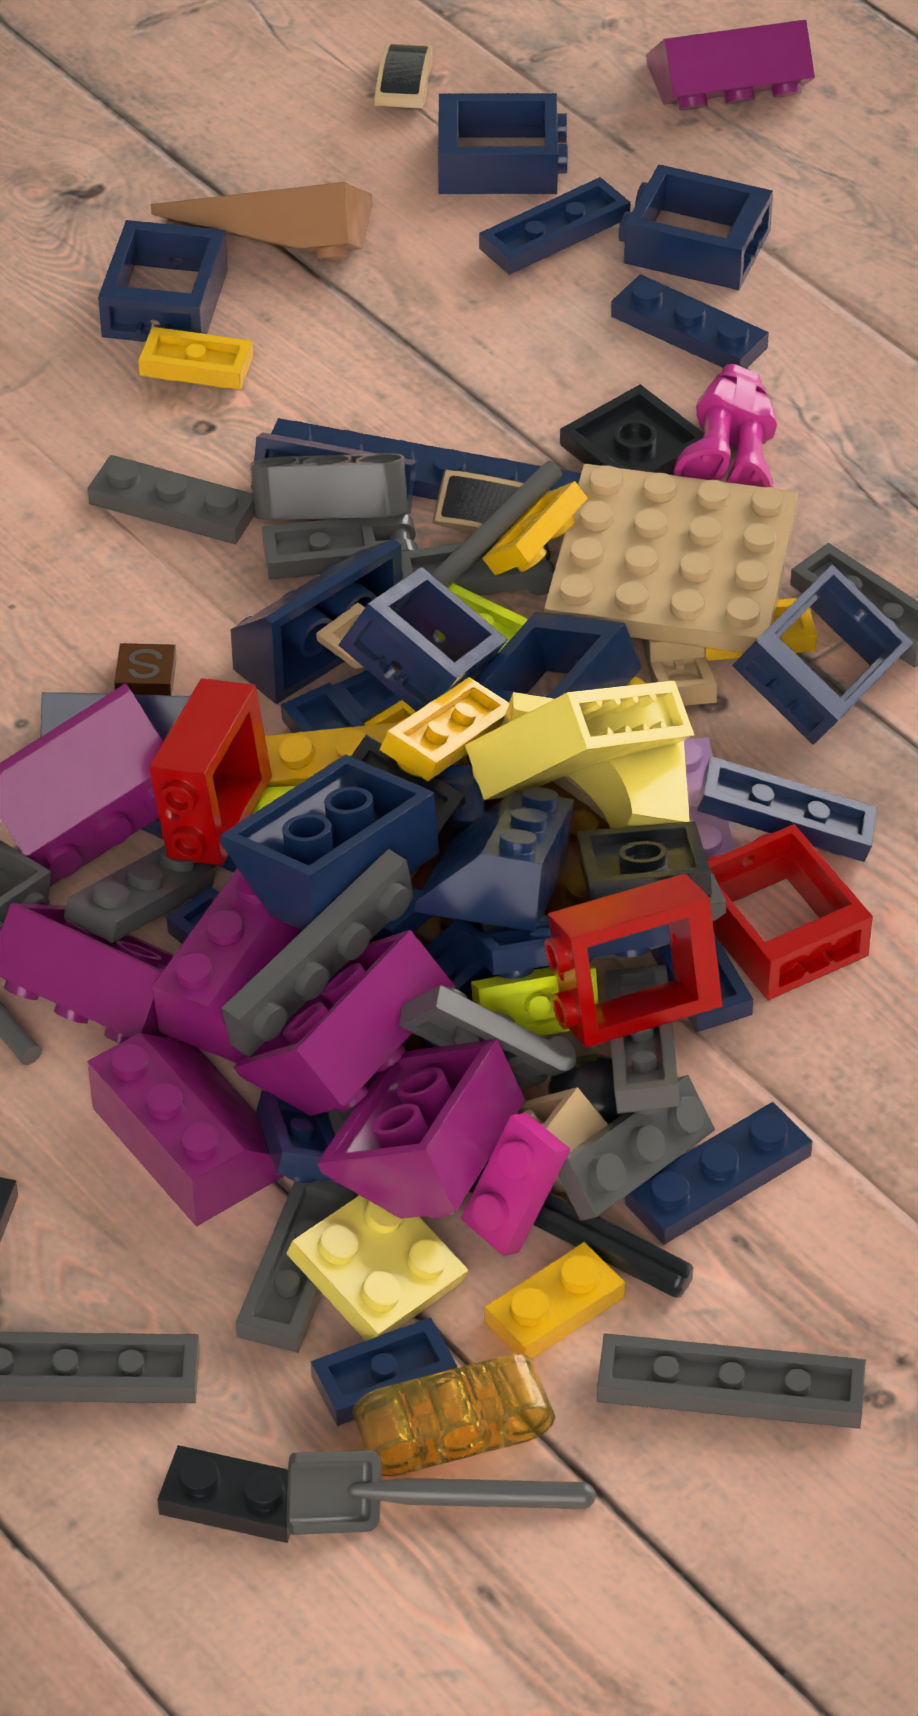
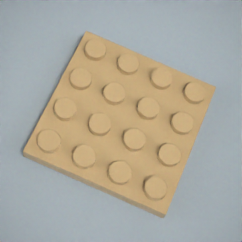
M583 465L578 486L586 495L587 500L575 511L573 516L576 522L564 534L544 613L623 622L626 624L630 637L742 653L773 624L798 509L799 492L772 487L727 483L719 480L682 477L666 473L629 470L612 466Z

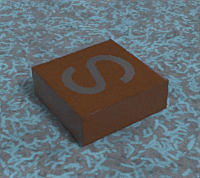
M120 643L114 680L115 690L126 683L133 694L172 696L177 660L176 645Z

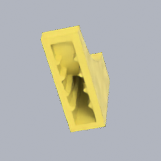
M666 681L567 692L465 744L472 765L473 776L480 787L483 799L490 800L507 797L515 790L523 791L527 788L539 787L579 770L628 754L677 744L694 736L676 682Z
M513 692L501 726L554 699ZM684 740L677 744L628 754L566 775L594 800L606 817L610 828L690 822Z

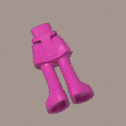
M728 364L724 366L722 373L718 374L707 387L696 404V416L699 426L704 431L701 440L687 446L681 452L675 464L674 475L722 481L730 464L731 453L729 445L737 447V453L726 482L773 488V479L770 468L764 459L762 444H765L774 437L778 425L775 410L767 396L766 388L762 385V379L759 374L736 364Z

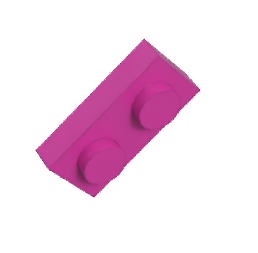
M528 1113L511 1115L460 1219L503 1256L519 1253L571 1149Z

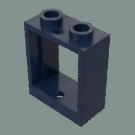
M439 93L438 194H557L558 174H567L568 146L567 144H558L567 143V113H557V93ZM459 138H544L545 146L459 147Z
M658 164L649 182L641 183L633 211H626L622 217L618 237L619 241L625 242L624 263L740 290L771 231L773 190ZM661 210L732 226V229L727 238H722L655 221Z
M126 220L98 296L102 337L146 342L152 327L207 334L228 271L226 230ZM135 265L198 272L191 294L127 287ZM150 320H156L160 324H153L150 322Z
M832 564L732 666L814 745L913 642L899 630L894 621L886 617L859 591L854 582L846 578ZM809 608L818 614L870 665L840 697L780 639Z
M421 567L368 603L338 646L417 712L468 677L475 680L508 639ZM436 630L445 636V640L438 639ZM393 661H397L401 665V672L394 671L392 668Z
M535 612L474 681L509 703L513 692L528 694L546 671L566 673L567 675L548 696L528 694L556 699L567 692L627 686L639 672L641 665L625 623Z

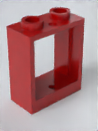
M201 678L149 765L167 858L223 866L228 854L221 845L220 835L252 814L272 778L256 685Z
M795 824L772 834H764L753 842L726 854L716 855L707 859L710 871L714 874L726 901V913L713 921L714 933L719 942L767 1001L869 956L872 914ZM787 879L818 915L819 919L765 942L733 902Z
M686 874L548 913L551 937L545 939L544 948L548 964L557 976L559 992L552 995L553 1010L561 1028H569L586 1048L723 1007L710 897ZM668 924L675 980L595 1004L587 948Z

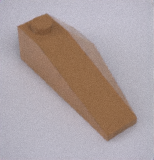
M346 182L156 203L151 204V214L178 223L200 228L226 230V234L317 254L318 261H335L346 259L347 250L363 249L373 203L372 194Z

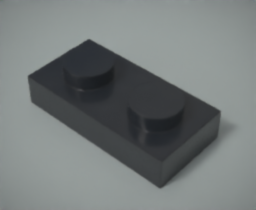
M177 1445L157 1499L159 1515L288 1543L291 1535L287 1528L288 1469Z

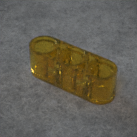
M523 1354L506 1355L382 1387L361 1397L354 1405L352 1411L365 1450L374 1451L380 1456L381 1476L387 1477L403 1475L528 1442L546 1433L554 1424L556 1418L534 1360L528 1355Z

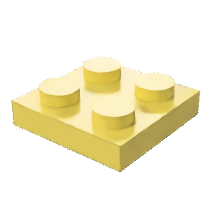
M360 1195L292 1240L286 1253L365 1341L392 1332L459 1286L469 1271L420 1217L400 1219Z

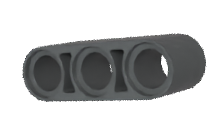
M401 454L283 456L262 458L250 464L254 512L257 519L374 518L396 516L408 512L405 460Z

